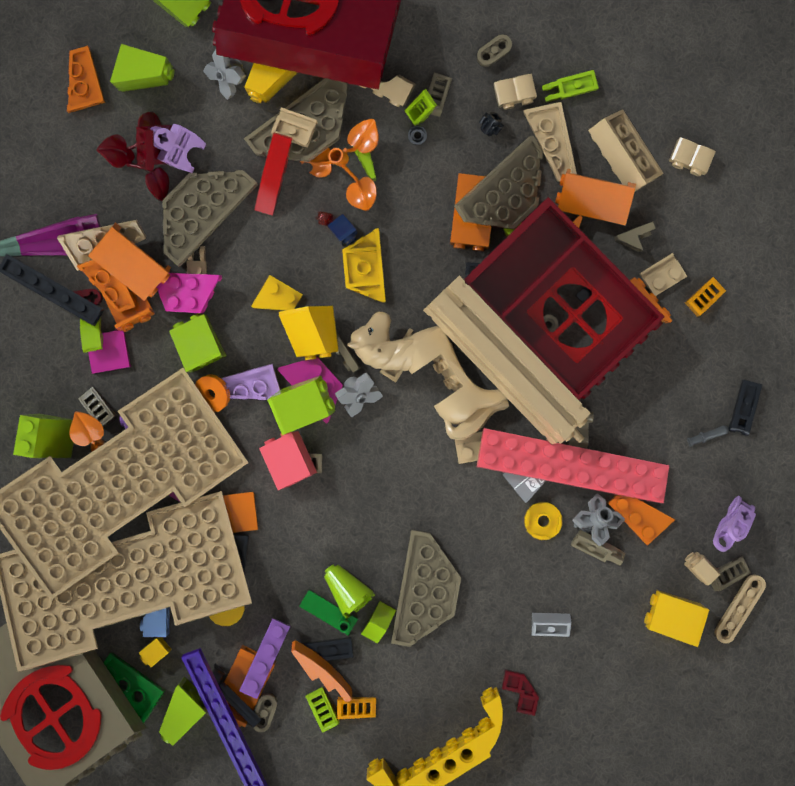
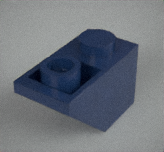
M343 214L328 225V228L342 246L344 244L348 246L356 240L357 231Z

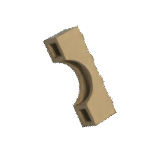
M397 75L390 81H381L379 90L372 89V93L381 98L383 96L389 98V102L397 107L400 105L404 106L416 84L401 75Z

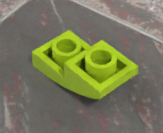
M101 317L96 326L80 318L83 352L103 349Z

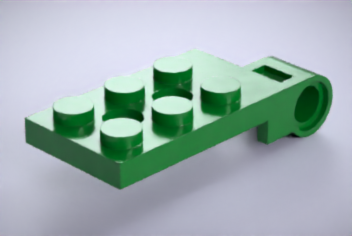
M110 653L104 664L118 686L121 680L127 682L128 688L126 691L122 690L142 722L145 723L166 690L114 653ZM136 691H140L143 694L141 702L135 699Z

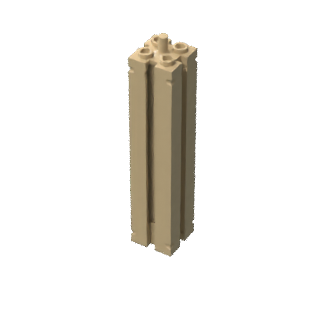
M459 275L423 311L432 317V320L532 425L542 435L546 436L551 444L557 442L561 444L563 441H569L572 437L579 443L582 442L585 437L576 428H581L588 421L587 417L591 413L586 407L582 406V403L469 285L465 284V281Z

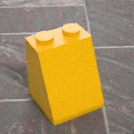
M254 63L245 84V89L252 101L260 104L262 101L267 103L298 72Z
M308 306L279 312V317L296 357H305V360L316 359V355H319L320 358L331 357V353L339 352L333 306Z
M657 590L656 594H652L650 599L652 607L650 613L647 612L644 619L646 627L651 631L698 647L709 609L701 603Z

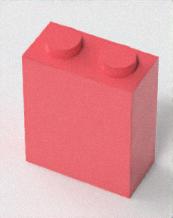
M299 431L289 432L284 435L280 434L281 438L277 440L271 438L264 442L265 446L259 448L277 490L287 488L317 473Z

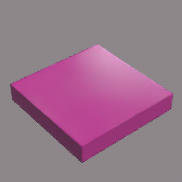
M123 330L102 333L103 349L88 352L92 374L131 367L125 332Z

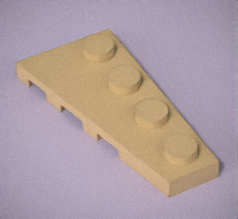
M137 220L118 223L122 227L119 232L134 244L146 239V235ZM113 225L59 235L57 237L77 271H79L76 267L77 265L92 260L88 255Z

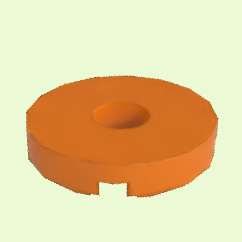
M209 374L196 381L195 386L213 412H219L228 405L230 391L225 386L226 383L223 379ZM209 389L214 391L215 397L210 395Z

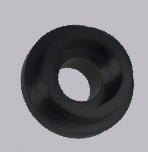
M420 125L413 126L408 131V139L412 144L420 145L426 141L427 132ZM420 132L421 135L420 137L416 138L414 136V133Z

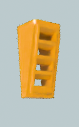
M712 277L685 304L697 317L701 316L726 290ZM711 284L719 291L717 294L710 287ZM706 289L713 295L712 299L705 292ZM701 294L706 298L707 303L700 298ZM697 299L703 307L700 308L694 300Z
M342 697L337 699V719L376 717V697H352V700L346 703ZM355 703V712H351V704ZM359 703H363L362 712H359ZM367 703H370V713H366ZM343 704H347V712H343Z

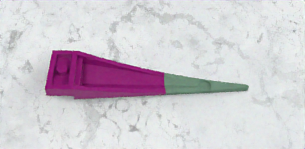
M98 215L78 216L1 240L0 256H5L6 254L10 256L67 255L57 237L59 235L101 227Z

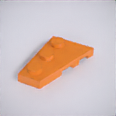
M89 260L76 266L85 273L89 281L101 291L102 296L118 313L137 306L131 290L94 260Z

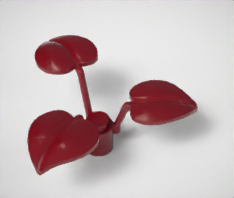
M153 111L143 113L138 120V126L161 125L158 116ZM115 134L107 137L96 149L115 168H121L126 164L127 167L146 170L132 163L135 158L132 149L137 147V143L127 147V143L121 135ZM157 167L154 170H147L150 173L146 174L145 182L151 194L162 202L168 194L169 177L165 170Z

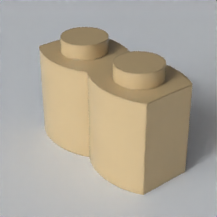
M532 74L497 81L493 85L498 108L503 107V110L514 108V104L522 103V105L531 104L537 97Z
M680 137L675 144L669 162H672V166L675 168L683 169L684 167L689 169L691 174L701 176V174L705 175L708 172L716 151Z
M692 552L685 558L686 562L684 565L705 585H710L720 575L718 569L699 552Z

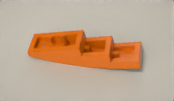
M296 640L292 642L291 652L312 681L319 678L328 692L336 689L345 703L352 700V688L335 668L310 648Z

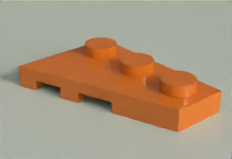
M89 46L69 52L68 113L105 103Z
M616 495L608 502L615 512L617 511L624 517V522L647 546L675 521V519L636 498Z

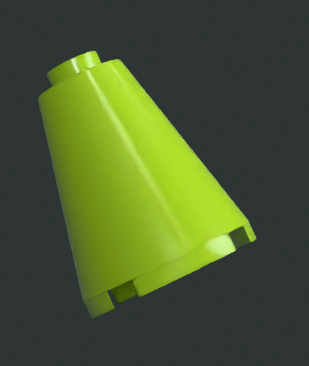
M333 564L325 570L326 575L324 578L345 619L351 617L350 613L353 610L357 613L372 599V596H375V593L340 565L335 566Z

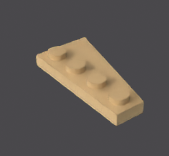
M558 102L523 110L557 182H560L562 174H566L567 169H571L570 173L577 174L562 103Z

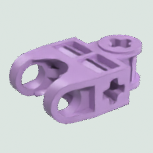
M173 124L171 130L158 126L151 127L150 129L153 130L154 146L161 150L157 159L171 167L193 173L195 168L188 161L187 153L193 147L204 150L206 143L195 133L181 125Z
M737 496L728 507L727 515L721 519L714 535L713 544L719 551L726 552L733 546L735 541L739 542L746 538L756 516L754 513L755 506L748 505L742 501L740 496ZM719 538L726 542V547L719 543Z

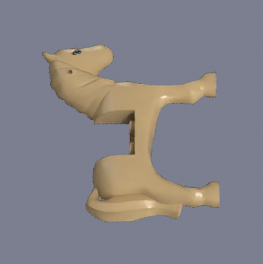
M377 312L365 326L360 327L351 334V342L347 345L354 349L364 364L370 365L375 369L409 370L413 374L433 360L435 363L433 368L438 374L442 373L445 378V386L449 390L453 389L455 391L434 406L438 414L444 419L447 435L451 439H468L483 428L495 412L509 407L508 398L499 389H482L471 381L460 365L449 337L438 325L416 332L407 338L390 341V316L385 312Z

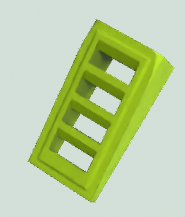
M425 89L404 111L414 126L423 123L429 117L437 104L427 89Z
M357 149L354 152L368 177L376 181L370 152L364 154Z
M323 687L305 696L322 732L340 723ZM322 695L323 698L313 703L312 699ZM325 702V706L319 709L316 708V706ZM329 710V713L320 716V713ZM332 717L333 720L324 724V720Z

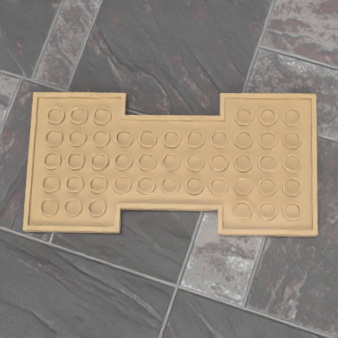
M184 368L118 410L117 412L128 428L63 472H61L54 460L49 456L0 489V530L51 600L117 555L119 552L108 536L154 504L174 492L182 505L186 507L248 464V461Z
M222 491L199 497L186 507L182 503L146 512L151 531L112 542L119 552L117 555L52 600L16 550L1 553L0 596L17 671L22 672L96 650L98 645L94 629L169 607L171 608L175 626L252 604Z

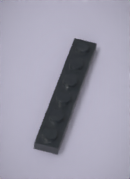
M8 254L5 255L0 264V272L93 326H96L104 312L103 308Z

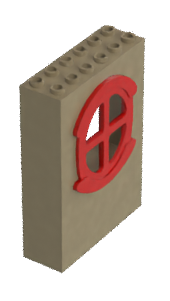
M7 623L0 627V746L26 786H75L80 782L79 780L92 774L96 770L95 768L100 765L102 766L112 759L110 756L120 753L127 748L129 743L143 736L141 732L146 729V726L95 650L18 672ZM45 684L59 685L71 692L73 698L57 711H53L40 692V688ZM29 695H33L46 714V718L30 731H26L22 718L23 706L26 698ZM79 705L83 713V729L79 739L74 742L60 723V717L74 706ZM52 725L66 748L62 752H49L38 747L33 742V737L47 726Z

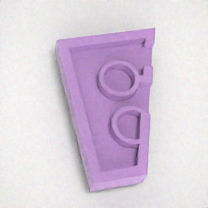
M273 363L221 378L225 381V386L230 391L231 399L267 400L280 390Z

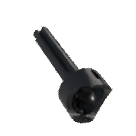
M215 663L213 665V674L226 701L254 728L262 719L222 681V677L226 673Z

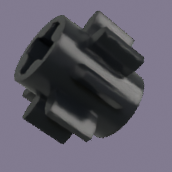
M486 112L479 121L482 124L480 127L481 131L488 136L497 135L504 127L501 123L502 117L496 112H490V114Z

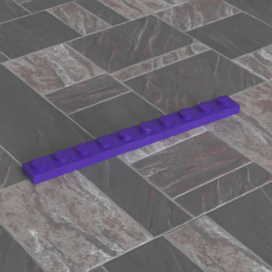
M201 648L183 654L181 658L244 786H268Z

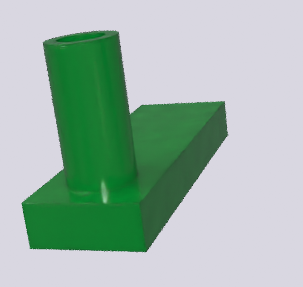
M310 589L299 605L302 609L346 635L350 634L358 620L352 614L350 618L345 619L337 605Z

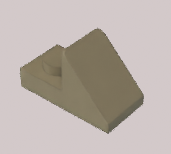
M650 222L617 235L614 239L622 245L641 252L643 248L638 236H640V239L652 235L651 231L656 228L654 223Z

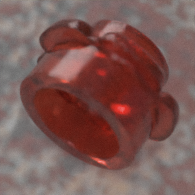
M319 211L315 219L319 220L318 224L328 226L333 222V214Z

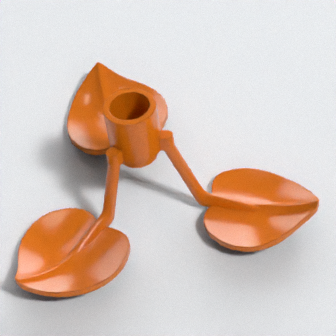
M374 119L364 120L351 129L347 141L353 148H344L343 150L327 148L310 162L300 161L301 164L310 163L313 169L309 173L319 178L326 177L332 172L331 164L342 167L356 182L348 186L346 198L352 206L364 211H368L375 203L377 188L374 181L369 177H363L359 180L346 166L349 161L347 153L358 149L359 152L365 154L376 148L379 134Z
M76 411L70 426V438L79 446L90 444L92 452L105 443L101 439L104 435L103 426L93 416Z

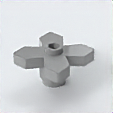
M215 49L212 54L214 62L208 63L203 71L210 80L219 81L220 92L228 100L236 93L235 85L242 83L246 75L243 72V65L238 59H229V57L216 55Z
M368 373L363 374L359 378H348L344 383L345 387L335 393L340 403L346 404L344 407L351 417L361 412L364 403H374L383 397L377 386H373L374 382Z
M597 493L588 502L589 511L581 510L573 518V522L579 528L592 527V540L598 546H602L610 538L608 528L617 529L625 519L617 511L612 512L610 508L606 507V500Z

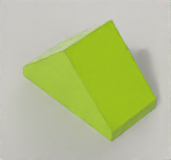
M379 601L361 635L378 644L387 631L396 610Z

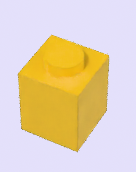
M156 637L139 652L141 655L140 659L145 665L152 667L172 649L162 637Z

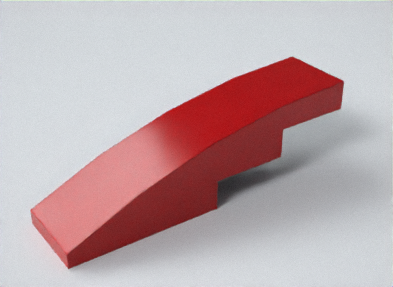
M273 133L256 200V211L272 216L275 212L283 176L286 173L292 137Z

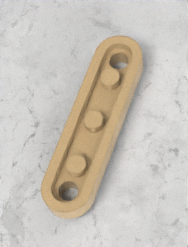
M753 574L746 578L719 621L714 634L720 642L730 643L734 640L766 588V582L761 576ZM753 581H757L756 587H752ZM726 629L727 634L722 636L721 631Z

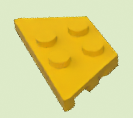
M377 228L368 235L358 239L355 243L342 249L346 289L386 303L379 228Z

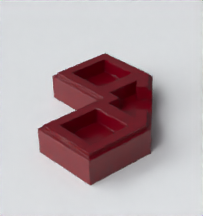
M505 669L502 689L520 693L516 712L535 716L539 701L538 694L524 673Z

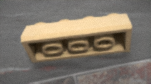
M624 110L605 117L588 130L593 141L599 146L603 157L607 159L612 167V171L618 176L622 185H627L628 182L635 183L636 192L664 174Z

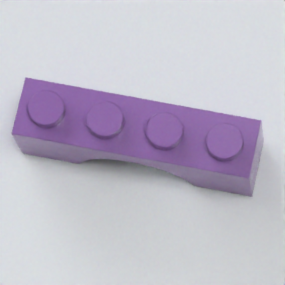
M275 618L272 619L239 690L240 692L255 699L258 698L291 627L290 625Z

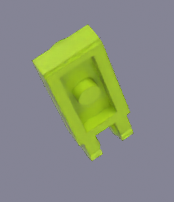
M594 70L557 79L555 82L542 86L543 91L558 87L559 93L548 95L545 98L546 102L555 101L560 98L562 100L599 89Z

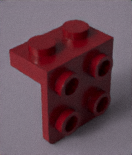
M154 125L168 130L172 128V125ZM136 126L137 166L146 170H154V165L166 164L157 159L161 150L155 147L153 143V130L150 128L154 126Z

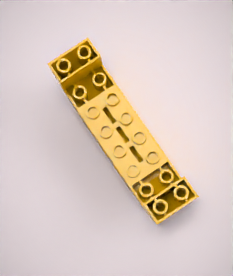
M497 687L486 689L482 692L483 696L480 697L482 705L490 718L485 717L478 722L479 725L473 729L472 727L465 729L459 738L453 737L449 739L443 748L437 747L433 749L427 758L417 759L411 768L401 769L396 777L384 758L380 760L378 758L374 759L368 764L367 781L374 786H445L491 757L490 751L497 742L503 721V708Z

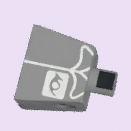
M501 473L525 503L530 500L545 482V480Z

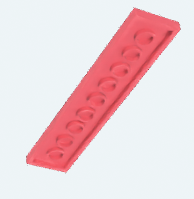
M486 428L482 432L476 466L656 503H664L669 465L560 443L551 444L545 440Z

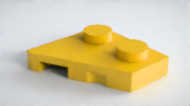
M269 275L251 307L256 309L291 310L296 308L303 294Z

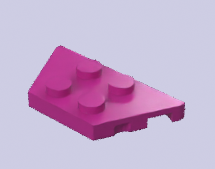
M169 273L170 277L164 284L160 282L157 288L165 311L204 313L208 306V301L212 299L215 293L213 290L217 282L221 281L222 275Z
M318 357L277 369L291 385L322 376V379L327 383L328 394L336 405L338 398L335 393L342 389L343 384ZM331 415L322 420L327 424Z

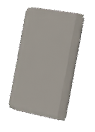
M532 613V636L570 637V614Z

